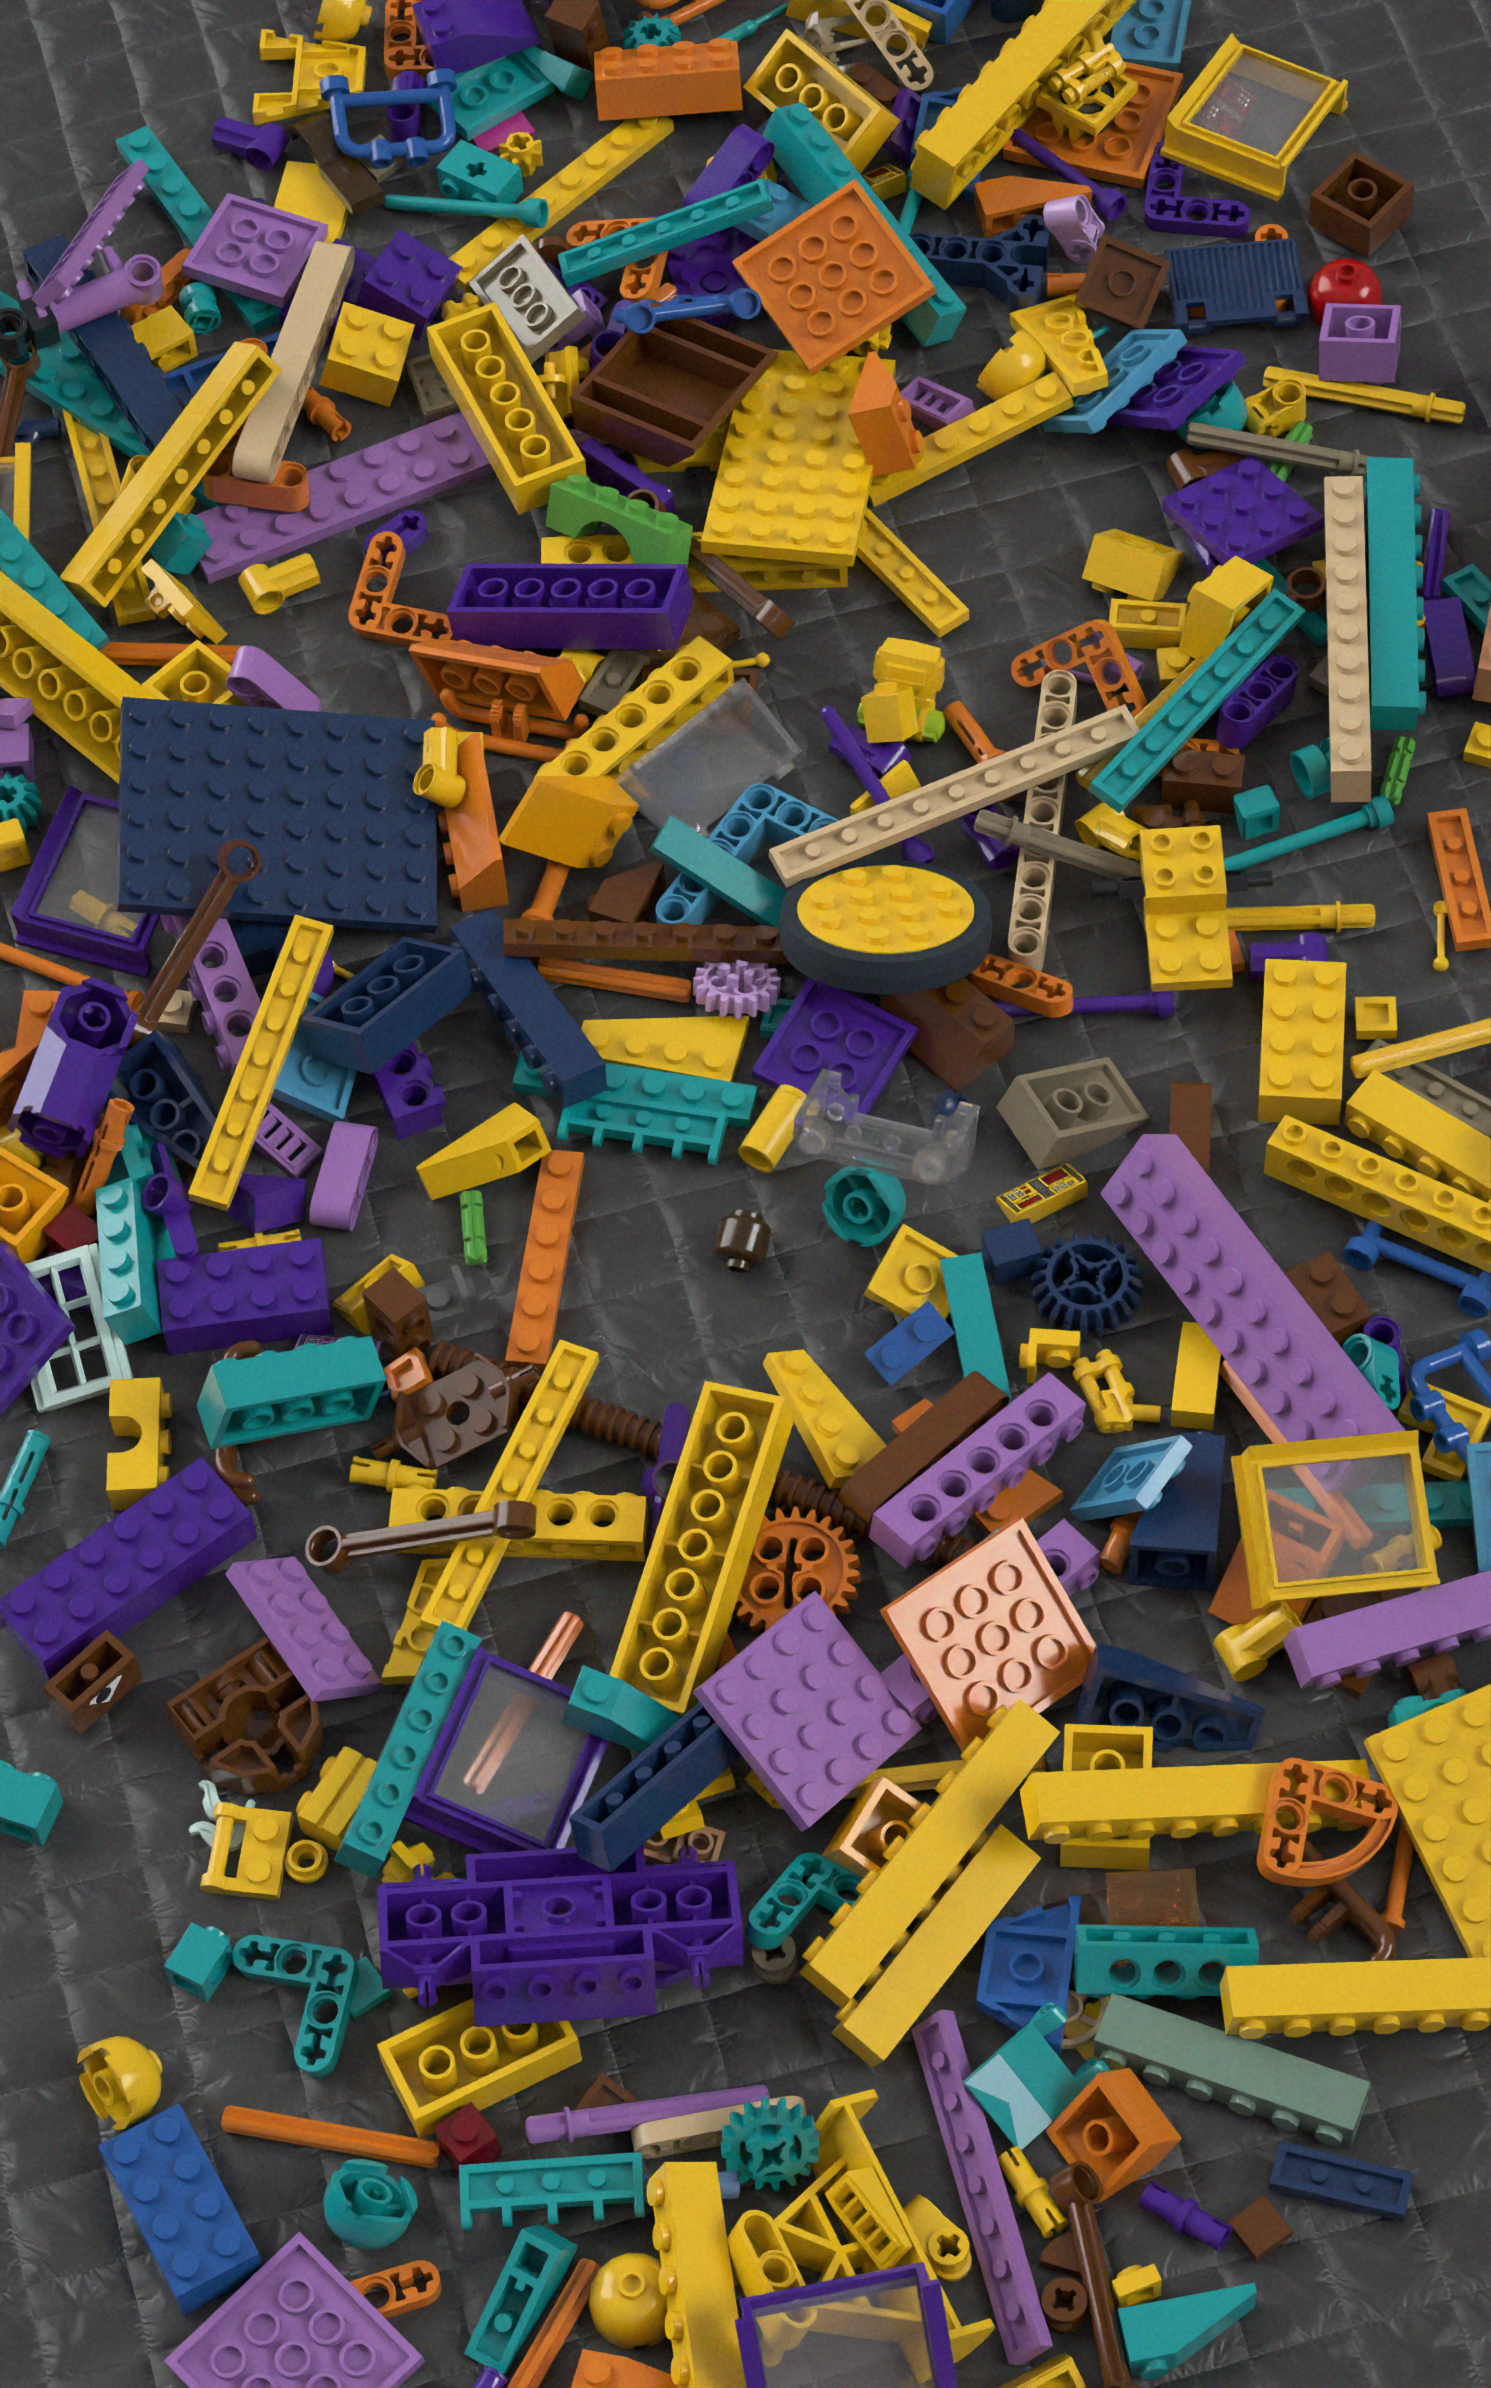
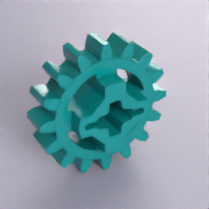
M762 2097L760 2107L755 2108L749 2101L745 2102V2114L743 2115L732 2111L730 2114V2125H723L721 2155L722 2158H726V2169L729 2173L738 2170L739 2183L743 2184L751 2178L755 2180V2190H760L764 2182H771L773 2190L779 2191L780 2181L786 2180L791 2186L797 2185V2173L805 2176L811 2174L810 2163H816L819 2160L818 2147H820L819 2130H815L814 2117L812 2115L803 2117L802 2105L797 2104L790 2110L786 2108V2098L781 2097L777 2105H770L768 2098ZM795 2135H797L800 2140L799 2147L795 2145ZM742 2141L746 2143V2153H744L740 2146Z

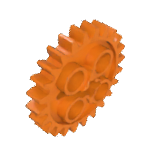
M798 1507L793 1508L790 1518H785L780 1508L776 1509L774 1521L770 1522L764 1515L734 1610L739 1609L737 1612L739 1622L742 1624L751 1619L750 1628L752 1633L756 1634L763 1627H765L766 1631L791 1610L785 1608L789 1597V1588L785 1578H789L791 1574L790 1545L792 1541H798L794 1554L797 1571L792 1576V1608L802 1601L801 1597L809 1590H817L821 1592L819 1596L834 1615L837 1611L849 1614L850 1608L845 1599L858 1598L857 1590L852 1585L861 1583L862 1579L860 1572L854 1570L861 1566L858 1555L852 1554L856 1550L852 1539L844 1541L846 1537L844 1528L840 1526L832 1530L833 1523L830 1516L825 1517L818 1523L816 1511L813 1509L805 1519L801 1518ZM771 1549L782 1551L775 1559L767 1560L762 1558ZM819 1550L824 1552V1555L816 1561L805 1559L806 1555L811 1551ZM766 1589L778 1590L776 1596L771 1599L764 1600L759 1598V1595Z

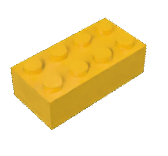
M787 28L743 86L744 89L771 112L775 108L803 102L859 174L863 172L901 121L811 44Z
M1265 959L1257 1121L1281 1122L1283 1117L1288 1115L1306 1124L1339 1125L1342 1101L1347 963Z
M473 1998L377 2044L382 2065L419 2139L434 2134L435 2126L470 2102L474 2104L478 2111H481L582 2061L579 2040L569 2021L475 2027Z

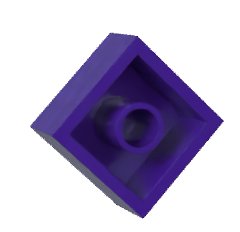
M399 229L364 278L355 303L365 309L415 324L412 338L419 341L442 308V305L453 292L462 266Z

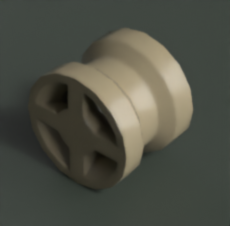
M788 1936L783 1944L774 1949H761L752 1945L754 1971L763 1982L782 1984L795 1974L797 1955L792 1937ZM778 1949L777 1953H773L771 1955L766 1953L767 1951L771 1952L776 1951Z

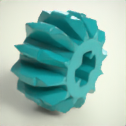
M657 13L653 18H647L642 14L640 21L630 20L628 29L623 30L622 50L637 49L638 46L643 44H655L658 47L673 46L674 43L681 41V32L678 26L673 25L670 17L661 20Z
M6 772L4 778L0 779V823L17 818L23 834L26 836V825L37 826L38 814L42 813L39 792L34 783L28 782L23 774L12 779V776Z

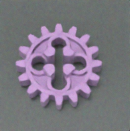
M737 960L736 963L704 962V968L696 969L695 977L693 978V995H696L697 1004H706L705 1011L711 1012L717 1009L720 1011V1017H724L728 1013H734L736 1019H740L742 1013L756 1017L757 1010L767 1013L770 1011V1005H777L778 996H780V978L777 977L776 968L768 969V964L749 963Z

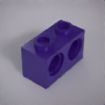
M413 1041L406 1049L400 1051L385 1063L382 1069L370 1074L398 1140L444 1124L441 1108L447 1106L444 1093L439 1083L432 1085L429 1076L433 1075L429 1059L425 1052L418 1054ZM404 1071L407 1072V1073H405V1074H397V1073H399V1072H404ZM413 1103H422L417 1106H410Z

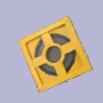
M1078 51L1063 68L1066 69L1075 63V57L1081 54V52ZM1121 74L1115 79L1110 78V80L1094 91L1088 93L1087 98L1080 103L1072 102L1071 104H1068L1063 99V91L1054 92L1048 83L1036 96V106L1052 114L1053 125L1059 135L1062 136L1068 130L1070 140L1075 142L1080 136L1096 137L1097 134L1107 130L1111 126L1114 116L1138 91V82ZM1081 75L1077 80L1081 82L1088 76Z

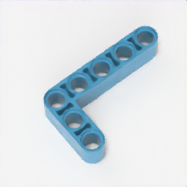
M756 783L749 786L742 793L707 839L748 865L767 840L778 846L839 820L768 784ZM681 872L656 905L657 924L676 925L678 923H689L692 925H702L722 898Z

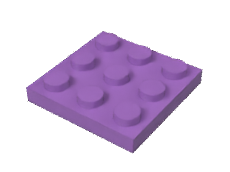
M227 193L183 262L182 275L284 308L302 278L315 242H324L326 240L328 225Z

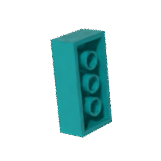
M346 1336L334 1343L317 1346L315 1343H308L291 1351L277 1353L274 1350H269L247 1359H222L211 1365L196 1406L210 1448L216 1449L369 1420L385 1384L386 1377L372 1337L356 1338L355 1336Z

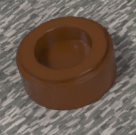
M547 236L538 240L534 245L546 263L550 262L557 269L561 270L558 254L570 250L566 240L558 236Z

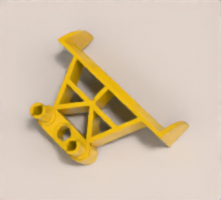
M875 2089L830 2100L815 2123V2130H819L820 2147H818L819 2160L816 2163H810V2166L817 2180L774 2220L767 2213L759 2210H749L743 2213L727 2237L734 2286L739 2284L745 2297L805 2286L806 2284L796 2264L813 2271L822 2272L817 2283L855 2276L856 2274L853 2269L859 2267L862 2268L864 2274L880 2271L832 2208L849 2244L841 2246L819 2201V2198L844 2173L850 2170L869 2167L874 2168L913 2246L892 2268L924 2262L929 2280L938 2279L858 2122L878 2100L879 2097ZM795 2221L797 2227H795V2226H793V2225H791V2224ZM888 2237L883 2240L885 2246L891 2242ZM916 2285L874 2293L881 2308L872 2307L867 2296L864 2295L755 2317L763 2332V2336L759 2339L763 2365L767 2367L777 2365L782 2359L784 2352L796 2347L806 2332L810 2330L898 2342L918 2383L925 2382L932 2378ZM941 2286L955 2364L978 2347L991 2334L995 2326L991 2319H986L962 2327Z

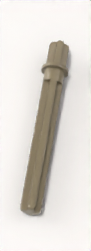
M1196 422L1189 423L1186 431V441L1191 445L1346 474L1347 476H1363L1364 478L1367 457H1372L1360 454L1358 449L1348 452Z
M980 810L976 816L974 830L1004 841L1003 845L1006 847L1013 844L1116 880V877L1141 875V866L1138 862L1019 822L1017 816H1013L1010 819L987 810Z

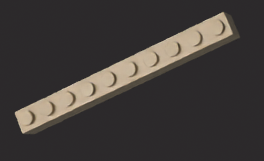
M1363 476L1324 477L1331 802H1371V737Z

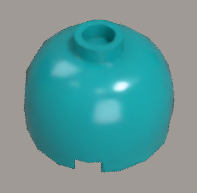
M1230 381L1221 385L1211 395L1209 402L1196 408L1186 418L1185 424L1176 429L1178 435L1186 444H1188L1186 441V431L1191 422L1242 431L1248 416L1247 405L1235 382L1233 381L1232 383ZM1188 444L1189 446H1191V447H1193V448H1195V449H1200V450H1210V449H1212V448H1207V447H1201V446H1196V445Z
M861 1161L840 1169L825 1183L823 1190L827 1189L825 1193L826 1200L822 1202V1210L829 1226L843 1240L848 1242L853 1239L856 1242L863 1243L860 1246L864 1247L879 1244L902 1222L906 1210L905 1191L900 1180L890 1169L877 1163Z
M366 2159L347 2160L342 2163L338 2171L335 2170L325 2190L323 2198L325 2221L331 2231L349 2246L367 2250L384 2248L402 2236L418 2207L417 2196L410 2183L402 2176L397 2182L393 2177L387 2175L386 2172L389 2167L382 2163Z

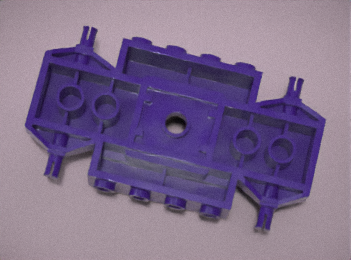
M642 1844L612 1872L579 1858L576 1847L467 1854V1880L461 1878L434 1880L431 1879V1867L423 1864L424 1875H421V1867L418 1864L413 1868L414 1880H411V1882H389L377 1886L382 1989L418 1988V2003L421 2006L427 2007L426 1995L429 1994V2005L431 2007L437 2002L436 1987L472 1983L475 2027L656 2015L655 1971L691 1969L692 1985L700 1988L699 1976H702L703 1988L711 1983L709 1968L743 1965L742 1920L735 1862L720 1860L700 1863V1861H697V1850L689 1846V1858H687L686 1846H684L678 1852L680 1861L678 1864L652 1865L646 1868L644 1846Z

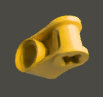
M1295 378L1279 380L1276 384L1260 393L1244 399L1248 414L1245 426L1253 434L1276 438L1290 430L1294 423L1297 421L1304 422L1306 418V387L1300 380Z
M916 2194L903 2208V2211L925 2255L939 2278L951 2282L961 2280L968 2275L972 2267L968 2237L961 2229L947 2219L932 2202L924 2196ZM956 2250H958V2255L956 2257L952 2255L956 2252ZM944 2251L948 2252L949 2254L943 2258L942 2253Z

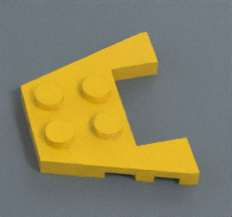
M262 29L259 48L261 60L295 59L292 92L254 93L252 111L254 125L330 109V103L321 98L319 85L321 79L330 75H343L347 77L350 93L364 92L367 64L366 47L325 39L321 42L322 45L304 42L303 35L290 34L289 39L276 37L274 30Z

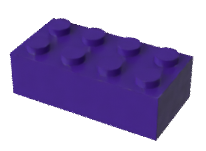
M321 1238L199 1254L189 1259L177 1257L156 1260L162 1329L169 1356L229 1348L237 1342L246 1340L267 1343L299 1338L300 1334L325 1335L334 1333L327 1265Z

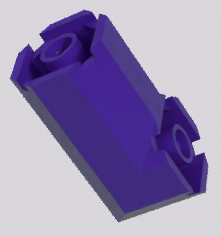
M94 977L83 980L80 985L72 988V985L61 989L7 1125V1128L12 1133L15 1127L21 1132L19 1141L24 1146L54 1158H65L67 1151H76L74 1158L84 1157L138 1020L134 1009L131 1012L127 1004L128 998L123 989Z

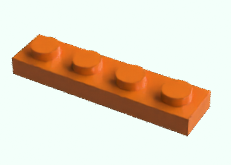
M1467 809L1427 813L1426 824L1455 950L1459 952L1491 948V911Z

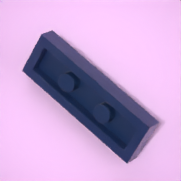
M1279 2141L1269 2182V2190L1404 2222L1414 2173Z

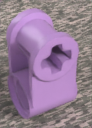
M1080 194L1046 202L1043 211L1045 225L1060 243L1066 256L1076 263H1091L1097 249V241L1104 234L1105 225L1092 209L1088 199Z

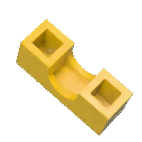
M160 1377L110 1380L109 1418L114 1435L134 1436L140 1439L139 1443L129 1451L108 1453L106 1491L112 1510L128 1509L170 1479L169 1466H164V1455L171 1454L172 1443L170 1430H165V1418H172L173 1405L171 1393L164 1392Z

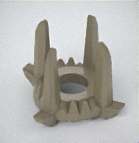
M813 11L805 23L806 30L803 39L843 72H846L859 62L838 66L837 62L840 61V58L836 57V52L872 41L871 38H861L834 43L833 37L835 33L831 32V28L858 22L853 16L847 15L818 19V11Z

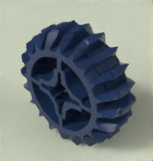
M1092 1230L1088 1234L1087 1239H1080L1077 1233L1074 1232L1071 1236V1242L1068 1243L1059 1237L1056 1241V1249L1046 1246L1043 1252V1259H1037L1035 1273L1031 1276V1287H1033L1032 1299L1038 1305V1312L1041 1318L1049 1317V1324L1052 1329L1063 1324V1330H1079L1083 1340L1087 1336L1088 1331H1095V1334L1101 1338L1104 1334V1328L1107 1327L1116 1333L1119 1329V1321L1129 1324V1321L1132 1319V1311H1138L1140 1307V1297L1144 1291L1142 1269L1136 1265L1134 1252L1125 1253L1126 1247L1123 1241L1112 1246L1111 1238L1108 1234L1101 1241L1095 1240ZM1065 1271H1068L1069 1278L1064 1280L1063 1286L1056 1289L1054 1286L1056 1280ZM1119 1282V1290L1114 1296L1107 1299L1106 1292L1111 1290L1112 1284Z

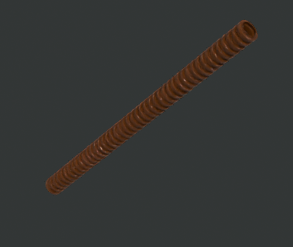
M442 1340L434 1347L428 1366L431 1375L437 1376L440 1374L441 1378L478 1359L475 1355L473 1356V1351L469 1349L461 1351L459 1345L454 1344L450 1347L448 1341ZM488 1358L489 1361L506 1374H512L520 1370L514 1366L508 1369V1365L504 1362H500L497 1365L495 1359ZM539 1380L520 1388L521 1394L518 1395V1407L523 1405L525 1410ZM583 1393L569 1421L571 1428L577 1430L582 1427V1432L586 1434L594 1432V1436L599 1439L605 1436L607 1442L613 1443L617 1441L618 1445L623 1448L629 1445L630 1450L633 1452H637L640 1449L642 1455L648 1457L653 1454L654 1459L658 1461L662 1423L660 1421L654 1420L651 1423L650 1418L645 1415L638 1418V1413L630 1411L627 1414L626 1409L621 1406L614 1409V1404L610 1402L602 1404L601 1399L596 1397L591 1400L589 1394ZM779 1467L769 1501L771 1499L774 1500V1504L779 1507L786 1504V1509L792 1511L794 1507H798L800 1515L803 1516L813 1509L816 1511L818 1519L820 1517L823 1520L825 1517L830 1516L835 1528L840 1526L846 1527L847 1532L850 1534H854L857 1531L859 1532V1537L864 1539L869 1536L871 1527L838 1501L841 1489L835 1488L832 1491L825 1483L819 1486L818 1481L815 1479L806 1481L804 1475L799 1474L795 1477L793 1471L787 1469L785 1472H782V1468ZM957 1534L955 1537L947 1535L938 1543L935 1551L924 1562L931 1559L933 1565L940 1566L942 1563L945 1567L976 1546V1540L970 1538L968 1541H965L964 1536L961 1534Z

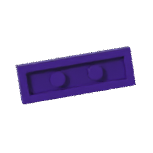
M590 438L580 446V452L585 459L587 475L605 487L617 489L619 494L628 497L635 490L649 489L664 503L666 512L675 514L674 496L665 485L655 483L646 477L637 466L627 464L618 458L612 449L607 446H601ZM646 501L650 508L655 509L654 501Z

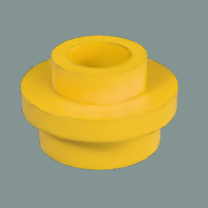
M301 1840L289 1848L285 1855L284 1864L288 1875L293 1880L300 1883H312L326 1873L329 1859L325 1848L321 1844L311 1840ZM305 1859H312L315 1861L314 1864L308 1868H302L299 1866L300 1863Z

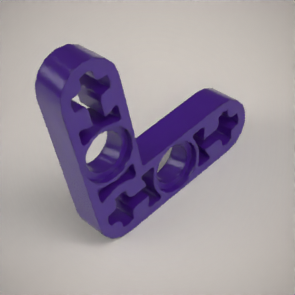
M1164 141L1157 143L1151 158L1144 204V223L1153 231L1223 238H1239L1244 236L1250 228V210L1247 205L1238 201L1180 196L1185 165L1171 160V168L1164 167L1166 157L1160 155ZM1161 181H1167L1172 183L1174 187L1169 190H1160L1155 185ZM1158 211H1163V215H1157ZM1177 212H1181L1180 218L1176 217ZM1193 212H1201L1206 215V218L1201 221H1194L1189 219L1188 215ZM1214 215H1218L1217 221H1213ZM1235 217L1237 218V221L1232 222L1230 221V219Z

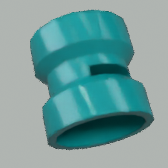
M204 282L189 284L179 293L180 306L182 311H184V321L194 334L198 335L213 332L219 327L222 319L220 310L216 305L215 291L211 285Z

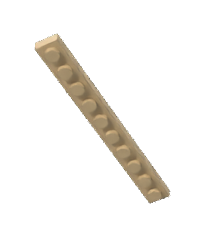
M1124 704L769 849V859L785 887H790L802 879L817 876L1120 752L1141 729Z

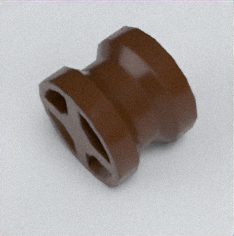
M1068 2277L1050 2281L1044 2288L1041 2296V2307L1047 2327L1060 2334H1070L1079 2330L1087 2317V2293L1084 2287L1078 2281ZM1059 2297H1061L1062 2299L1066 2298L1068 2300L1072 2298L1073 2300H1071L1070 2302L1061 2301Z

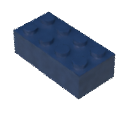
M404 936L301 1018L312 1058L369 1074L382 1069L385 1063L400 1051L406 1049L412 1041L426 1030L432 1028L439 1019L450 1010L458 1007L461 1001L475 991L465 952L462 949Z

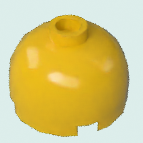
M322 0L316 25L322 23L324 25L322 32L314 31L313 39L320 41L325 39L343 43L350 41L356 36L360 26L368 27L372 7L366 5L367 0Z
M1025 329L1019 330L1009 339L1014 344L1012 347L1008 346L1004 350L1000 348L978 378L979 383L976 384V387L994 401L1042 378L1047 371V357L1043 346Z
M121 2036L97 2041L80 2051L77 2057V2064L84 2060L86 2071L78 2075L80 2084L88 2102L102 2120H105L109 2114L117 2122L112 2128L122 2130L139 2122L151 2112L160 2098V2074L162 2073V2064L154 2051L148 2050L141 2043L129 2037Z
M625 2253L610 2259L597 2271L590 2286L589 2310L596 2330L608 2342L623 2349H634V2346L658 2344L666 2337L665 2317L667 2305L666 2295L661 2294L659 2289V2272L661 2269V2261L645 2253Z

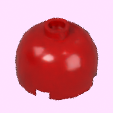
M1350 258L1336 259L1326 263L1314 275L1308 291V309L1313 313V320L1322 327L1326 303L1382 305L1380 280L1370 266Z

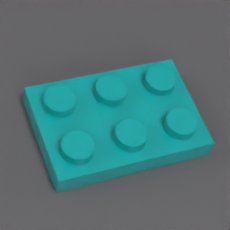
M520 51L455 74L457 89L451 93L456 131L467 141H470L553 93V83ZM426 103L439 115L438 103Z

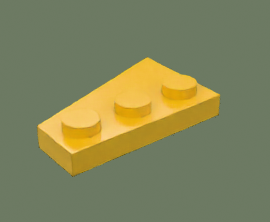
M450 1558L422 1560L407 1602V1611L400 1630L397 1631L393 1642L394 1648L389 1663L385 1665L381 1677L383 1685L413 1682L430 1641L435 1632L421 1627L420 1617Z

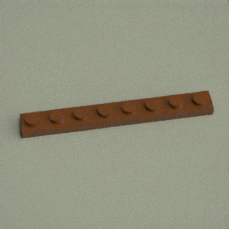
M528 918L503 919L504 956L736 963L737 960L749 963L791 964L782 950L779 927L767 925L731 926L728 924L692 925L689 923L668 925L650 922L622 923L606 920L588 922L570 921L567 919L557 921L531 920Z

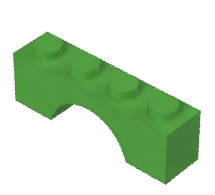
M570 474L565 479L551 483L546 517L547 527L575 539L599 530L602 523L605 522L615 527L623 535L631 550L634 564H686V567H688L693 526L680 521L677 515L652 509L647 502L629 499L620 495L617 489L601 487L590 482V479L584 475Z

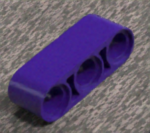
M745 124L736 127L687 193L683 202V208L756 181L773 158L775 152L774 143Z
M1460 597L1425 600L1423 611L1426 618L1424 643L1435 696L1443 697L1473 693L1476 680L1475 668Z
M1283 655L1268 658L1223 702L1216 729V739L1222 746L1229 749H1240L1247 746L1291 703L1299 674L1297 662Z

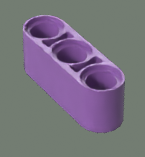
M242 646L237 650L226 685L247 706L321 712L322 701L266 652L254 646Z
M335 1121L310 1204L309 1220L311 1225L347 1231L353 1230L377 1149L378 1128L376 1126Z

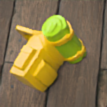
M888 637L875 654L873 677L877 680V684L896 681L898 687H913L919 732L910 738L918 742L937 743L945 731L943 712L935 709L936 692L941 691L945 678V659L941 657V648L916 641ZM861 701L857 710L858 726L866 729Z

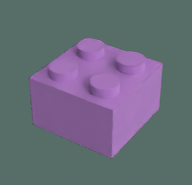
M1326 303L1319 338V380L1336 382L1358 381L1368 382L1373 385H1381L1386 382L1394 383L1401 346V305Z

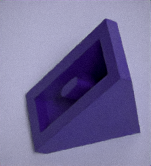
M242 1173L228 1212H224L253 1233L304 1220L306 1217V1180Z

